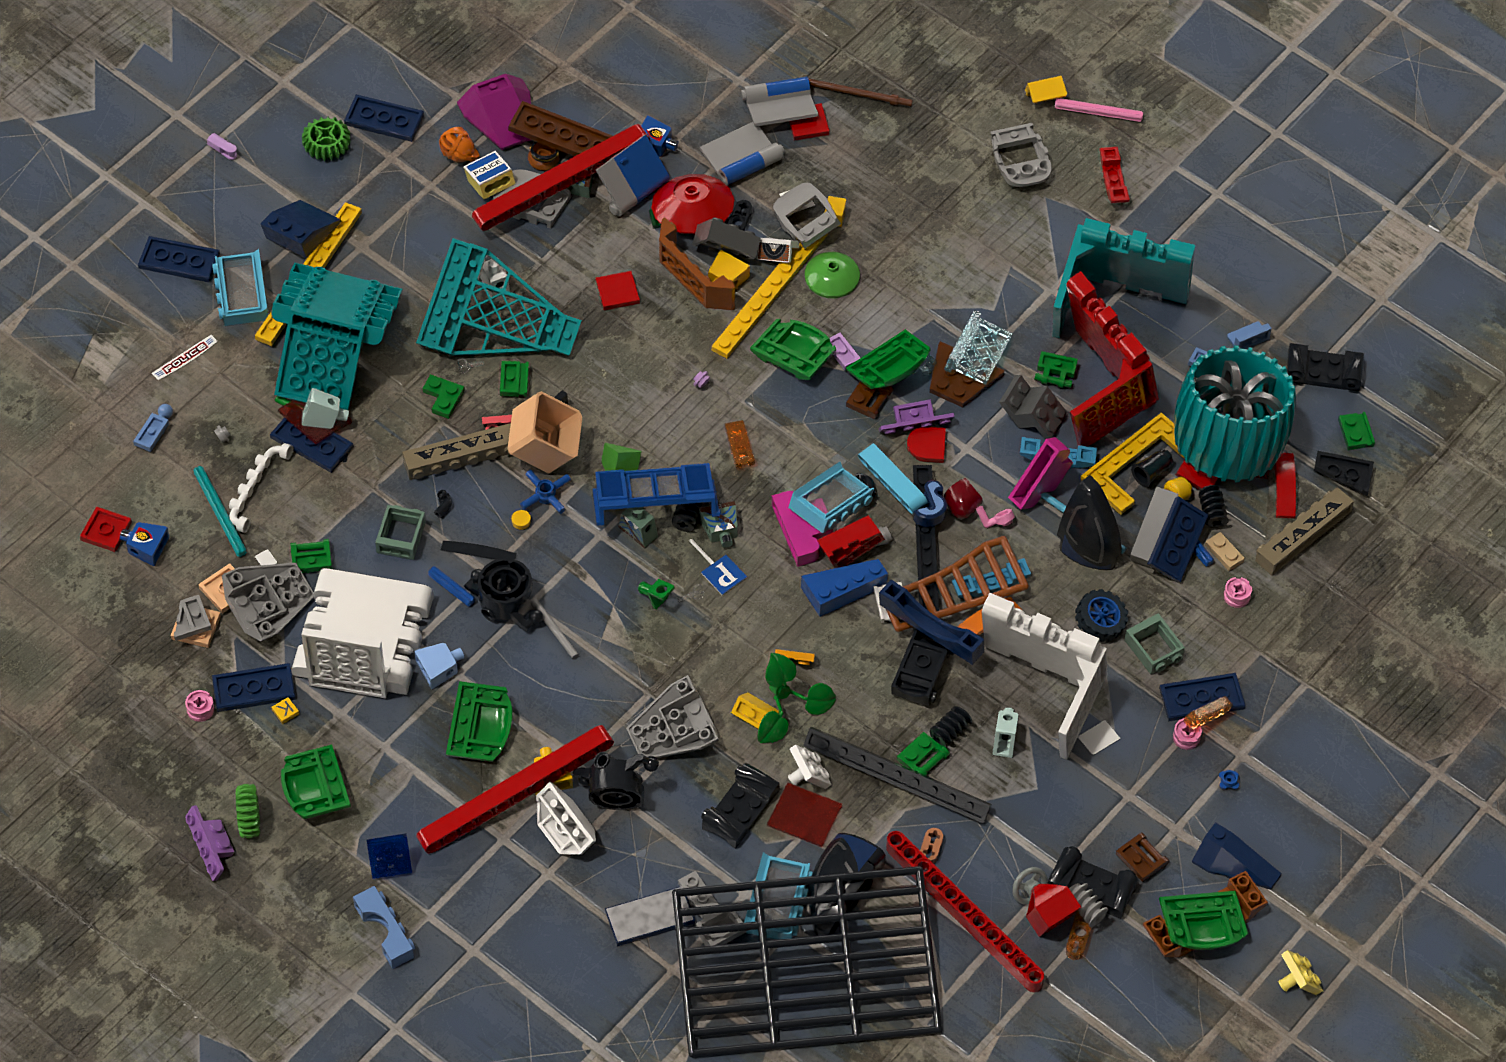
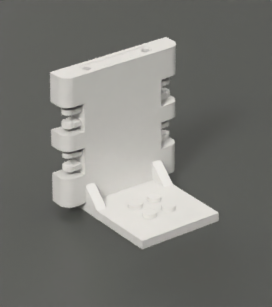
M321 569L314 590V599H316L315 602L318 605L324 607H314L313 611L307 614L301 634L303 644L297 648L291 669L292 675L308 678L309 685L381 698H386L387 692L407 695L413 668L409 664L411 659L399 654L410 655L413 651L420 649L422 634L419 631L420 626L412 622H420L422 618H428L434 597L432 588L422 584L333 569Z
M989 593L982 609L985 647L1007 657L1014 655L1030 662L1033 668L1043 672H1047V670L1068 678L1069 683L1079 686L1058 732L1060 757L1067 760L1107 676V648L1100 646L1099 638L1076 628L1073 631H1064L1057 624L1051 623V618L1037 613L1036 616L1032 615V617L1026 615L1021 609L1015 608L1013 602Z

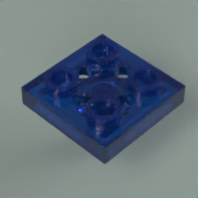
M406 833L366 840L372 879L412 873Z

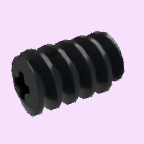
M1209 485L1200 489L1198 496L1201 509L1208 514L1205 524L1209 527L1226 525L1229 522V518L1227 517L1228 513L1224 504L1223 493L1219 490V486Z
M702 502L677 504L672 518L673 526L683 532L693 531Z
M954 706L951 711L946 713V716H943L940 721L935 723V726L930 728V736L941 746L947 747L946 743L951 744L952 739H956L957 734L963 732L962 729L968 728L967 723L972 724V718L964 709Z

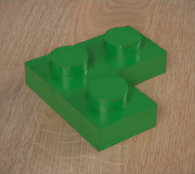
M431 374L422 388L423 393L437 398L431 409L432 413L447 419L450 418L465 391L464 386Z

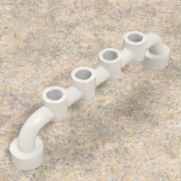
M284 443L282 446H273L264 455H257L255 459L257 468L255 470H248L246 479L249 480L248 483H241L239 485V498H232L229 503V509H232L229 517L233 525L236 526L237 531L246 533L250 527L249 518L241 516L238 519L237 515L243 511L245 501L248 497H251L255 484L260 482L262 472L265 468H268L271 457L279 453L281 458L289 460L293 453L292 445Z

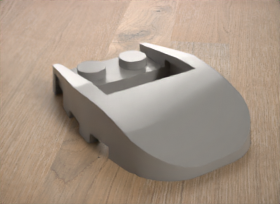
M1032 123L991 131L995 163L1004 180L1009 185L1023 187L1039 184L1046 181L1051 173V162L1048 159L1047 147H1044L1041 142L1042 138L1039 133H1034V125ZM1032 142L1038 159L1004 166L999 149Z
M522 169L513 170L512 173L516 184L492 195V200L541 174ZM564 189L547 198L538 212L528 208L513 216V218L518 220L521 218L529 220V223L535 225L538 222L545 223L547 228L551 229L571 199V192Z
M802 183L778 198L773 205L775 215L782 229L788 232L794 240H799L803 248H807L841 224L827 198L811 183ZM817 198L827 211L797 231L787 217Z

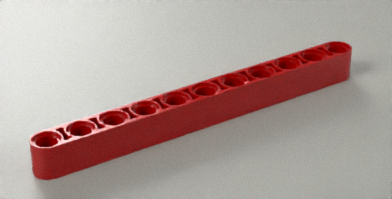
M635 124L478 207L473 211L472 218L482 231H487L596 173V169L643 135H647L649 141L650 137L640 124Z
M603 725L596 726L422 828L417 833L416 838L426 853H433L541 790L549 782L553 783L592 760L598 753L607 751L613 746L614 740Z
M899 831L890 832L887 836L886 844L888 854L903 868L921 866L927 870L924 872L926 891L1028 991L1033 993L1040 991L1044 981L1042 969L903 833ZM897 842L899 845H893L892 843ZM937 882V883H940L941 885H934V884H932V883ZM947 896H953L954 899H948ZM965 909V910H967V911H969V912L964 913V912H961L960 910ZM980 923L982 924V926H976L974 924ZM988 937H995L996 940H990ZM1007 950V951H1009L1010 953H1009V954H1005V953H1003L1002 951ZM1017 964H1022V965L1025 966V967L1020 968V967H1017L1016 965H1017ZM1031 978H1036V979H1038L1039 981L1034 982V981H1032V980H1030V979H1031Z

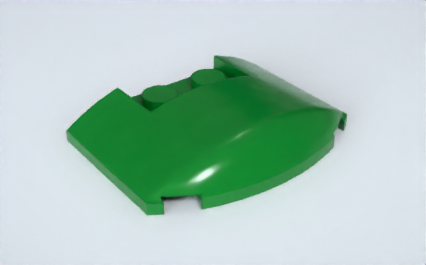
M776 319L750 347V351L765 363L775 364L795 374L798 379L810 380L834 354L836 347L835 345L832 346L830 338L812 325L791 319L790 323H781V319Z
M905 329L846 367V370L870 389L885 388L895 385L912 375L923 364L931 349Z
M459 681L446 756L490 762L496 759L505 747L512 725V705L507 695L506 687Z
M332 744L285 757L284 762L286 764L284 769L281 770L283 792L291 808L303 819L351 807Z
M1236 891L1159 897L1169 937L1174 944L1195 950H1213L1233 945L1248 934Z

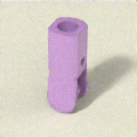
M215 133L208 137L207 145L229 160L237 158V148L235 145L227 142Z

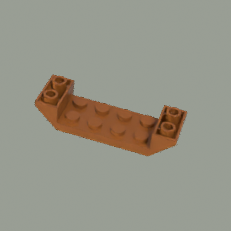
M664 217L661 223L659 238L660 263L705 308L735 309L734 283L724 275L713 282L708 276H705L699 267L688 259L684 252L677 249V228L673 222H669Z
M1246 871L1230 878L1227 887L1218 891H1236L1245 923L1249 922L1268 904ZM1161 915L1143 923L1144 928L1164 957H1181L1195 950L1171 942L1165 919Z

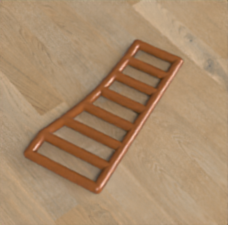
M1001 536L983 542L970 553L943 570L903 587L908 592L918 589L927 610L939 619L985 603L989 593H991L975 560V557L982 552L985 553L1001 587L1000 591L992 594L1003 598L1027 590L1029 585L1007 538ZM1002 545L1018 579V585L1008 586L991 550L992 547ZM969 563L983 593V596L975 599L972 598L959 568ZM951 573L965 602L957 605L954 604L943 581V578ZM936 582L947 608L936 611L925 587ZM886 610L896 632L913 628L907 622L900 623L896 615Z

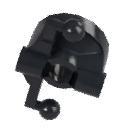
M501 558L491 561L482 570L474 569L471 572V579L464 587L471 593L479 596L482 608L481 613L488 621L494 622L496 619L513 620L525 631L533 624H540L543 621L544 616L540 610L530 611L528 621L518 612V606L527 601L533 586L530 570L522 562L511 558Z
M600 752L594 758V763L590 768H576L572 773L578 777L580 785L589 786L588 796L593 804L611 810H628L637 808L644 803L643 779L641 775L633 770L640 764H643L647 771L653 772L658 769L659 761L654 756L646 757L643 754L634 755L628 760L615 759L606 752Z

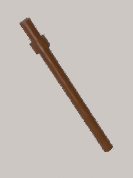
M808 79L810 86L890 102L891 105L897 106L900 104L911 107L913 100L899 97L896 94L887 95Z

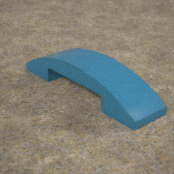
M1022 437L1020 455L1033 460L1043 445L1040 444L1041 440ZM1078 445L1077 449L1068 448L1070 449L1068 458L1073 461L1070 468L1095 465L1097 448Z
M1025 558L1017 560L1025 578L1030 577L1031 572ZM1006 563V568L1001 569L1008 586L1011 587L1019 582L1010 563ZM994 572L983 574L991 593L1001 590ZM970 575L964 576L963 579L971 596H983L976 578H971ZM952 580L958 598H964L956 580Z

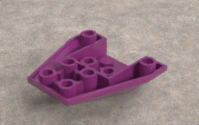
M503 74L472 85L457 101V105L464 118L501 150L531 140L508 131V126L521 102L524 101L531 104L530 91L523 79Z

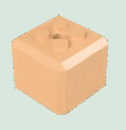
M542 391L538 392L513 409L508 452L548 474L578 456L582 425L580 411Z

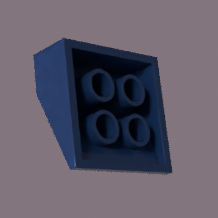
M298 200L272 211L261 222V227L267 239L307 258L341 223V219L302 200Z

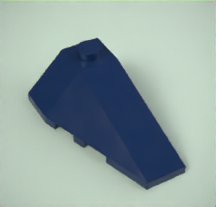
M1216 822L1204 837L1192 860L1193 864L1206 872L1226 875L1229 879L1246 871L1256 886L1270 890L1282 874L1234 833Z

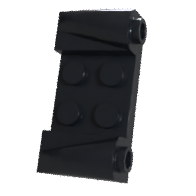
M1290 343L1287 373L1289 376H1292L1293 383L1359 392L1362 381L1364 353L1345 351V355L1320 352L1308 350V345Z
M915 628L891 685V694L927 706L931 702L934 703L937 697L935 684L946 658H949L950 655L954 656V653Z
M748 763L738 765L734 772V775H736L735 783L716 808L713 806L710 809L706 808L701 816V819H703L702 829L704 831H710L721 836L735 849L779 792L780 782Z
M1070 846L1063 849L1047 884L1068 886L1070 888L1077 883L1081 885L1087 883L1089 886L1086 891L1089 889L1093 890V894L1090 897L1098 896V900L1095 903L1103 902L1100 909L1107 907V914L1122 919L1127 904L1137 888L1138 878L1131 870H1122L1117 875L1083 861L1080 850Z

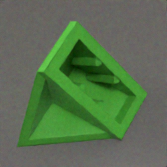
M604 443L601 462L605 471L638 470L642 451Z

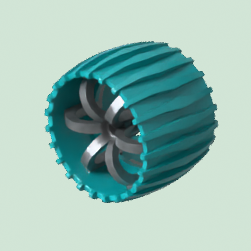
M1234 345L1233 348L1221 346L1219 350H1208L1207 354L1200 355L1196 362L1192 364L1183 381L1174 414L1175 444L1178 446L1179 454L1185 457V462L1187 464L1191 463L1197 472L1201 470L1207 473L1209 478L1215 476L1221 478V481L1231 479L1235 480V482H1240L1241 479H1248L1250 481L1258 475L1261 477L1267 470L1273 468L1288 442L1293 427L1296 407V391L1293 378L1288 375L1285 366H1280L1276 358L1271 359L1267 357L1263 351L1258 353L1252 351L1253 348L1248 347V350L1241 349L1238 345ZM1220 407L1223 410V414L1218 413Z

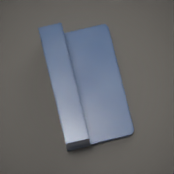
M1257 321L1228 333L1227 338L1233 347L1238 345L1241 349H1247L1269 340L1272 328L1268 323L1261 325Z

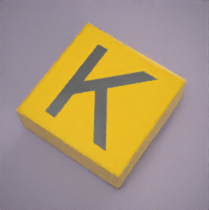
M288 697L271 707L282 724L299 715L298 709Z

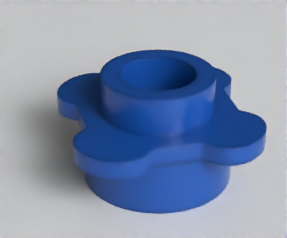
M1226 770L1219 773L1221 778L1220 788H1239V783L1237 782L1239 774L1237 772Z

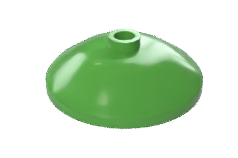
M825 252L816 255L808 262L805 268L807 286L812 292L825 298H841L850 294L857 287L860 279V271L856 262L849 256L839 252Z

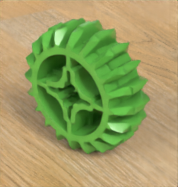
M329 116L326 119L320 117V120L314 119L313 123L308 122L307 127H304V133H302V145L306 153H309L311 157L315 156L317 160L322 158L325 161L326 158H330L332 161L333 157L339 159L340 154L344 155L345 150H348L351 142L350 131L347 125L343 124L342 120L337 121L336 117L330 119Z
M243 784L236 788L237 822L239 834L242 838H253L260 834L258 794L254 784Z

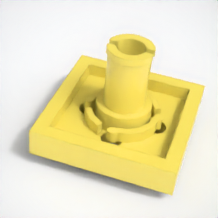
M1289 950L1281 954L1291 971L1289 975L1278 981L1284 991L1287 992L1296 984L1299 985L1300 989L1314 995H1318L1323 991L1320 986L1321 981L1315 973L1313 974L1310 969L1312 965L1305 956L1302 957L1298 953H1293Z

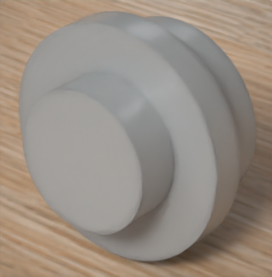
M218 425L214 432L222 443L225 441L229 442L228 437L231 435L225 426L221 428Z

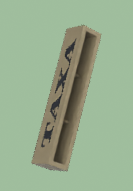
M511 423L403 451V463L409 480L439 474L450 469H458L469 464L474 465L478 462L493 460L504 455H511L507 449Z
M1338 487L1333 491H1328L1322 500L1314 502L1307 512L1300 513L1293 523L1290 522L1284 527L1282 532L1274 534L1267 544L1259 546L1256 551L1255 561L1272 576L1352 512L1354 501Z

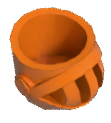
M462 127L450 128L441 135L439 139L440 149L448 159L457 163L472 162L478 159L479 153L468 133Z

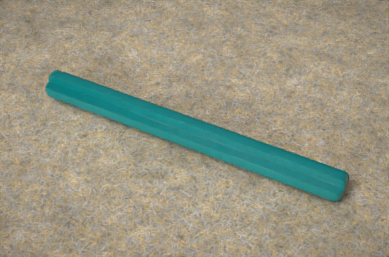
M202 466L195 467L193 469L194 475L238 557L247 553L246 548Z

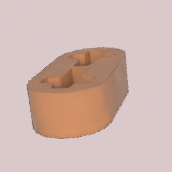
M938 828L927 830L920 849L925 856L928 854L929 849L932 850V854L928 859L933 864L938 859L943 843L942 831ZM933 835H936L937 838L933 844L931 843V838Z

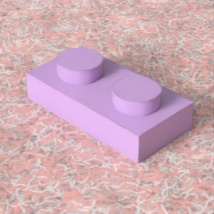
M841 333L830 338L832 346L835 345L836 347L833 356L844 370L860 359Z

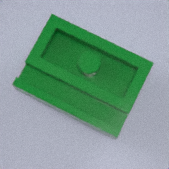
M502 361L500 396L519 397V395H524V397H527L529 362Z
M1366 412L1339 416L1338 421L1347 450L1366 448V446L1374 447L1375 440Z

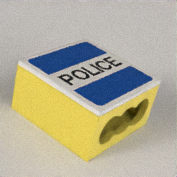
M496 151L464 166L468 182L483 199L516 184L511 168Z

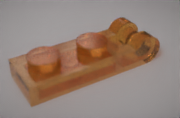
M743 420L725 423V431L735 467L741 468L742 465L747 464L749 466L755 465Z

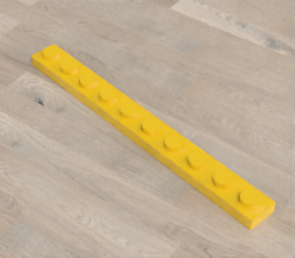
M345 202L335 216L341 219V223L308 256L303 265L325 268L361 215V208ZM271 311L255 334V340L272 346L286 326V323L276 321L272 317Z
M828 233L807 248H803L801 242H799V248H792L791 262H780L712 345L711 350L726 359L731 355L827 237Z

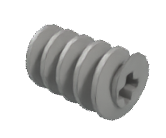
M1077 883L1069 889L1081 905V908L1078 910L1080 916L1084 917L1086 923H1089V927H1093L1105 917L1108 908L1100 909L1103 902L1095 903L1098 900V896L1090 897L1093 894V890L1089 889L1086 891L1089 886L1087 883L1082 885Z

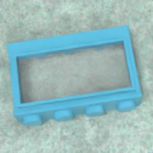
M259 249L253 253L223 257L215 256L216 263L212 264L214 275L217 274L218 278H214L215 288L220 291V293H216L217 303L222 306V308H218L219 318L224 320V326L265 321L268 317Z
M838 462L794 491L788 508L821 533H825L829 529L832 530L839 522H844L851 514H856L863 506H868L873 499L872 493L874 488H869L842 467L841 462Z
M763 852L755 881L809 877L813 875V872L810 871V863L804 864L772 857ZM807 885L762 889L763 901L807 897L809 889H806ZM754 890L752 891L750 902H755ZM800 905L764 909L765 921L802 917L804 907ZM747 910L744 923L757 921L756 910ZM799 926L766 929L767 938L776 940L793 938V936H797ZM758 930L746 931L748 934L759 936Z

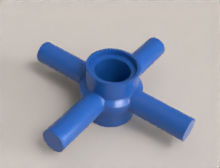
M532 470L526 472V476L536 486L534 495L520 503L521 507L526 509L539 501L542 504L551 503L560 514L563 513L566 509L555 497L556 489L571 481L570 476L566 474L552 483V481L547 479L540 480Z

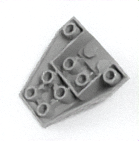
M296 563L238 567L222 575L227 604L243 631L259 641L277 635L314 597V592Z
M688 675L670 684L626 728L637 753L643 754L646 757L654 756L661 758L701 750L719 740L717 729Z

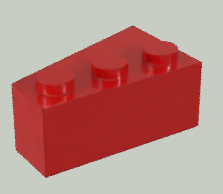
M868 515L818 539L817 542L833 567L839 568L847 566L885 539Z

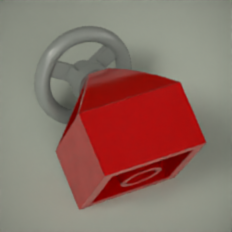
M1038 867L1025 869L1014 881L1013 896L1018 903L1029 904L1026 918L1039 937L1072 917L1081 908V905L1068 886L1047 884L1045 872ZM1034 873L1030 880L1021 883L1027 875ZM1018 890L1027 891L1030 898H1022Z

